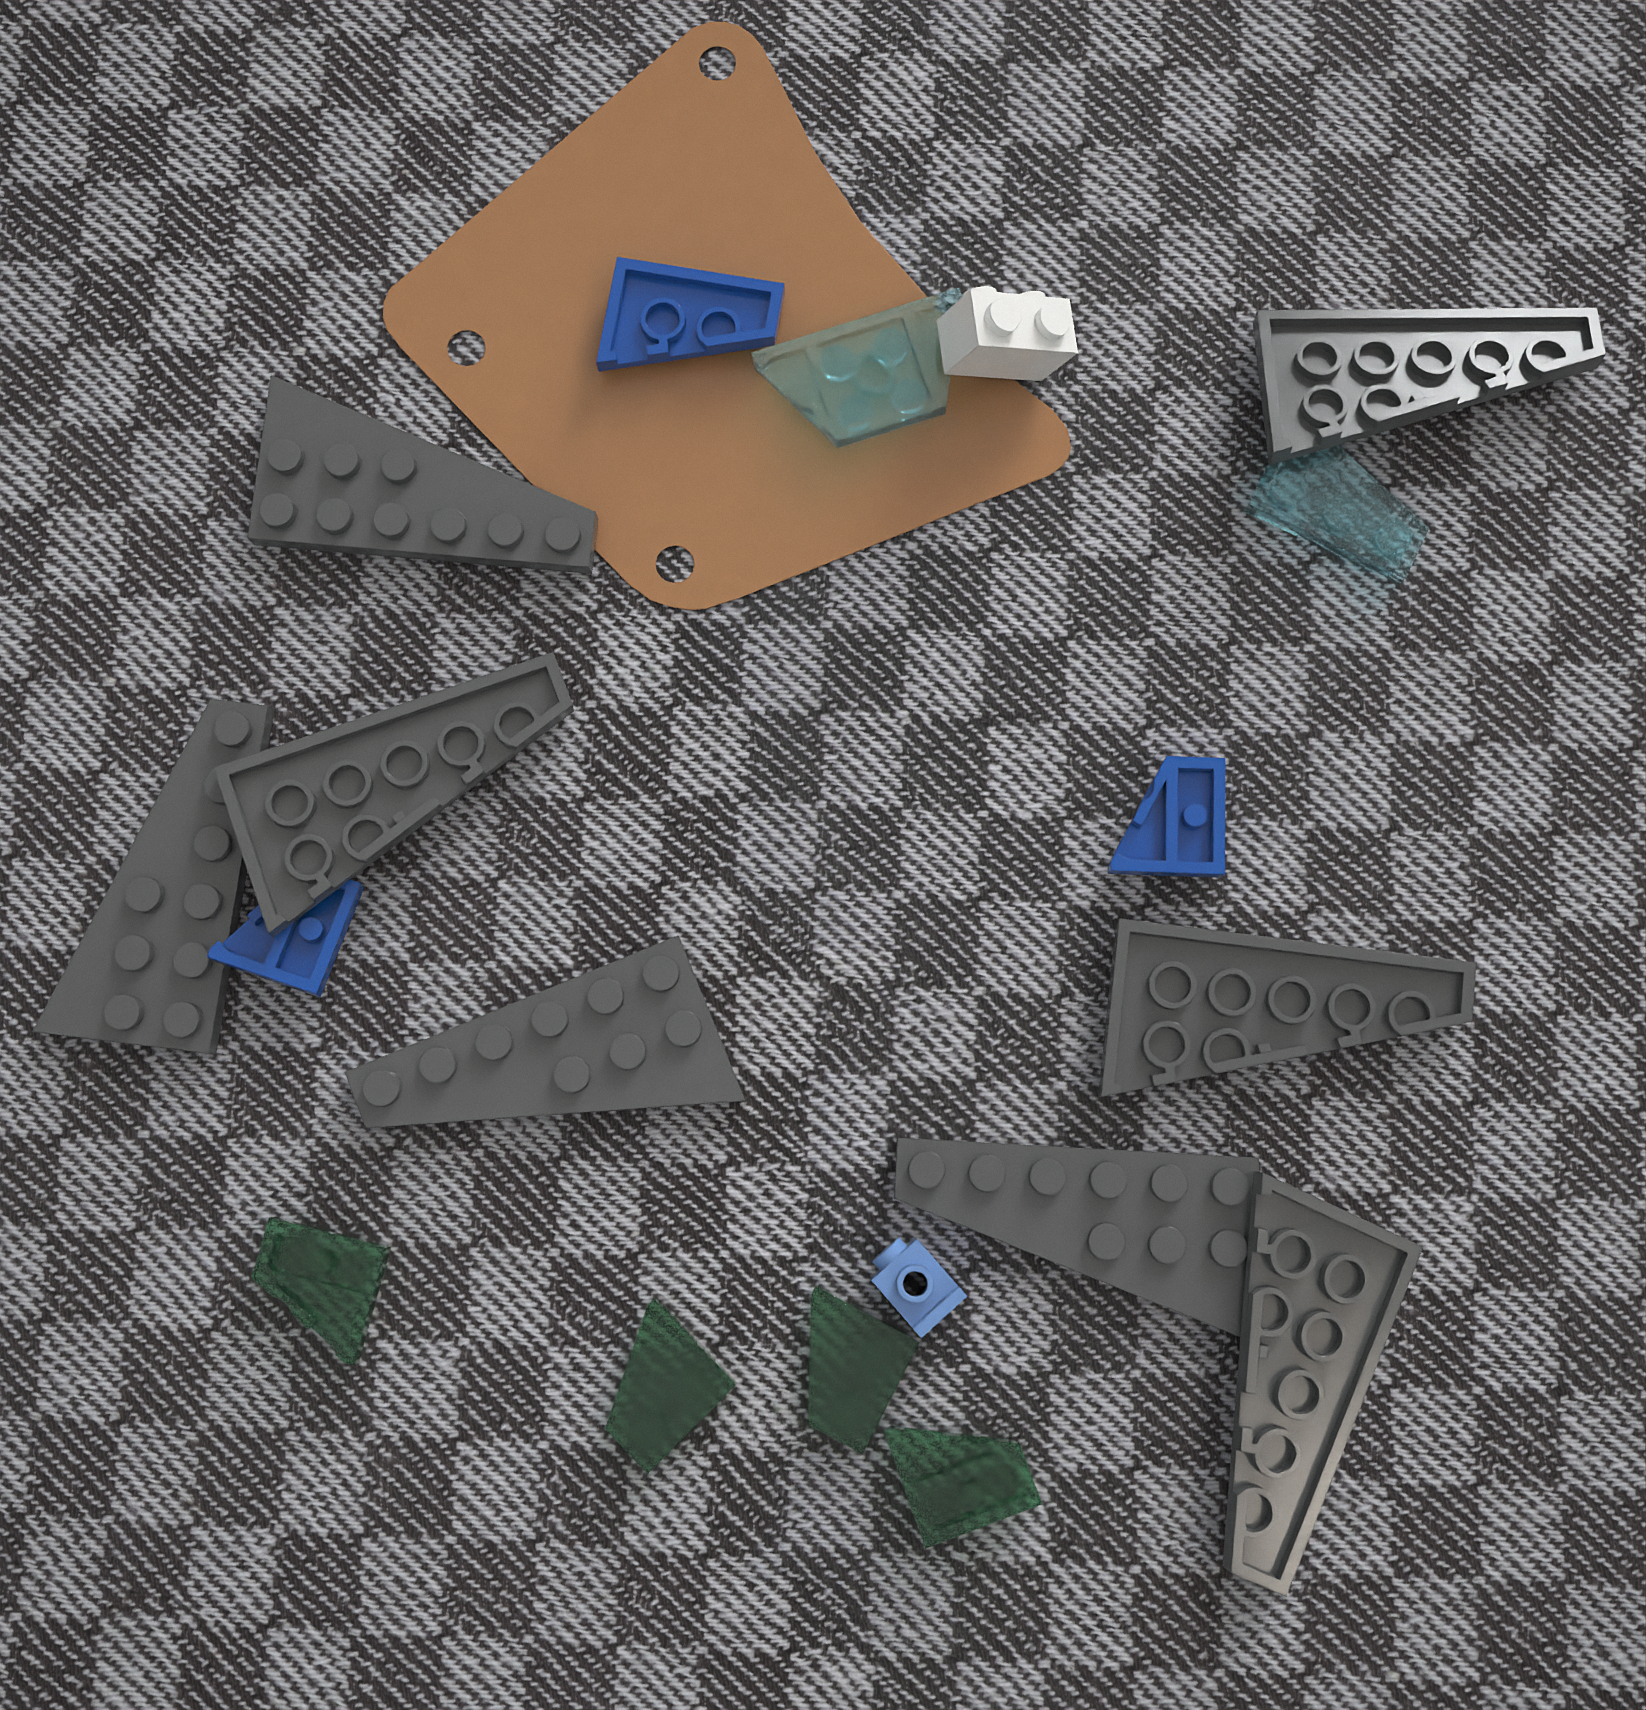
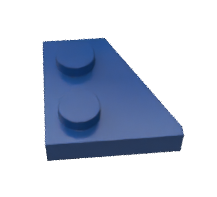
M1166 756L1108 864V874L1213 878L1224 876L1225 758Z
M349 880L274 938L267 931L258 905L247 915L250 919L223 943L217 941L209 949L207 957L214 962L320 998L364 887L359 882Z

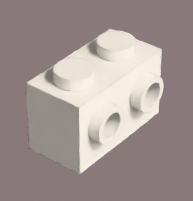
M989 286L972 288L966 291L959 301L936 320L944 374L1042 381L1078 353L1070 299L1046 297L1041 291L1011 294L997 292L995 288Z

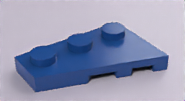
M617 257L596 361L598 371L775 346L785 295L784 283Z

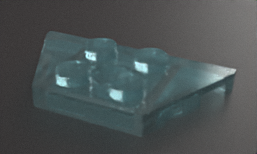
M960 288L951 289L751 352L753 366L765 380L837 448L944 415L950 375L944 374L936 320L961 299Z

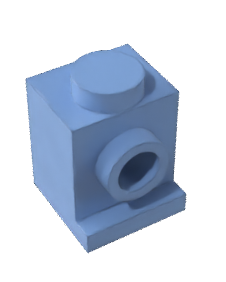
M898 1237L872 1261L879 1270L870 1277L871 1281L920 1338L927 1334L967 1297L917 1238L912 1239L906 1245ZM913 1271L921 1272L926 1278V1287L918 1295H911L903 1288L905 1276Z

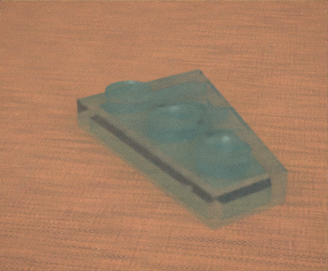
M1339 445L1270 466L1269 462H1267L1244 512L1397 584H1401L1406 579L1429 530L1428 526Z

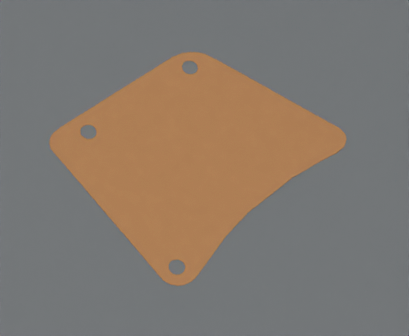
M708 22L690 29L436 250L393 285L383 302V320L386 330L400 348L533 486L595 511L598 517L595 550L628 585L649 600L669 607L685 610L708 609L754 593L1050 476L1062 467L1069 458L1071 450L1067 427L1050 407L1021 386L1016 380L944 374L936 321L943 314L859 220L815 153L763 47L751 33L739 25L728 22ZM712 47L726 48L735 57L736 65L733 73L723 80L709 79L700 70L699 61L701 55ZM617 257L784 283L785 295L775 346L599 372L596 361ZM468 330L481 336L485 344V351L479 362L469 366H462L451 360L448 355V344L455 334ZM667 547H683L693 557V572L682 582H668L661 578L657 572V557Z

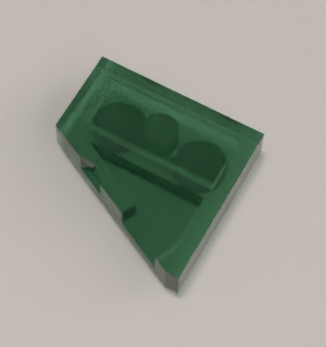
M269 1217L251 1278L272 1297L281 1299L289 1307L290 1313L308 1330L313 1329L338 1352L336 1356L344 1363L354 1365L359 1363L391 1246L279 1217Z
M815 1285L811 1293L808 1425L863 1454L920 1342L818 1285Z
M657 1297L646 1308L605 1427L609 1434L647 1474L737 1384V1381Z
M893 1425L883 1428L925 1549L1042 1505L1018 1440Z

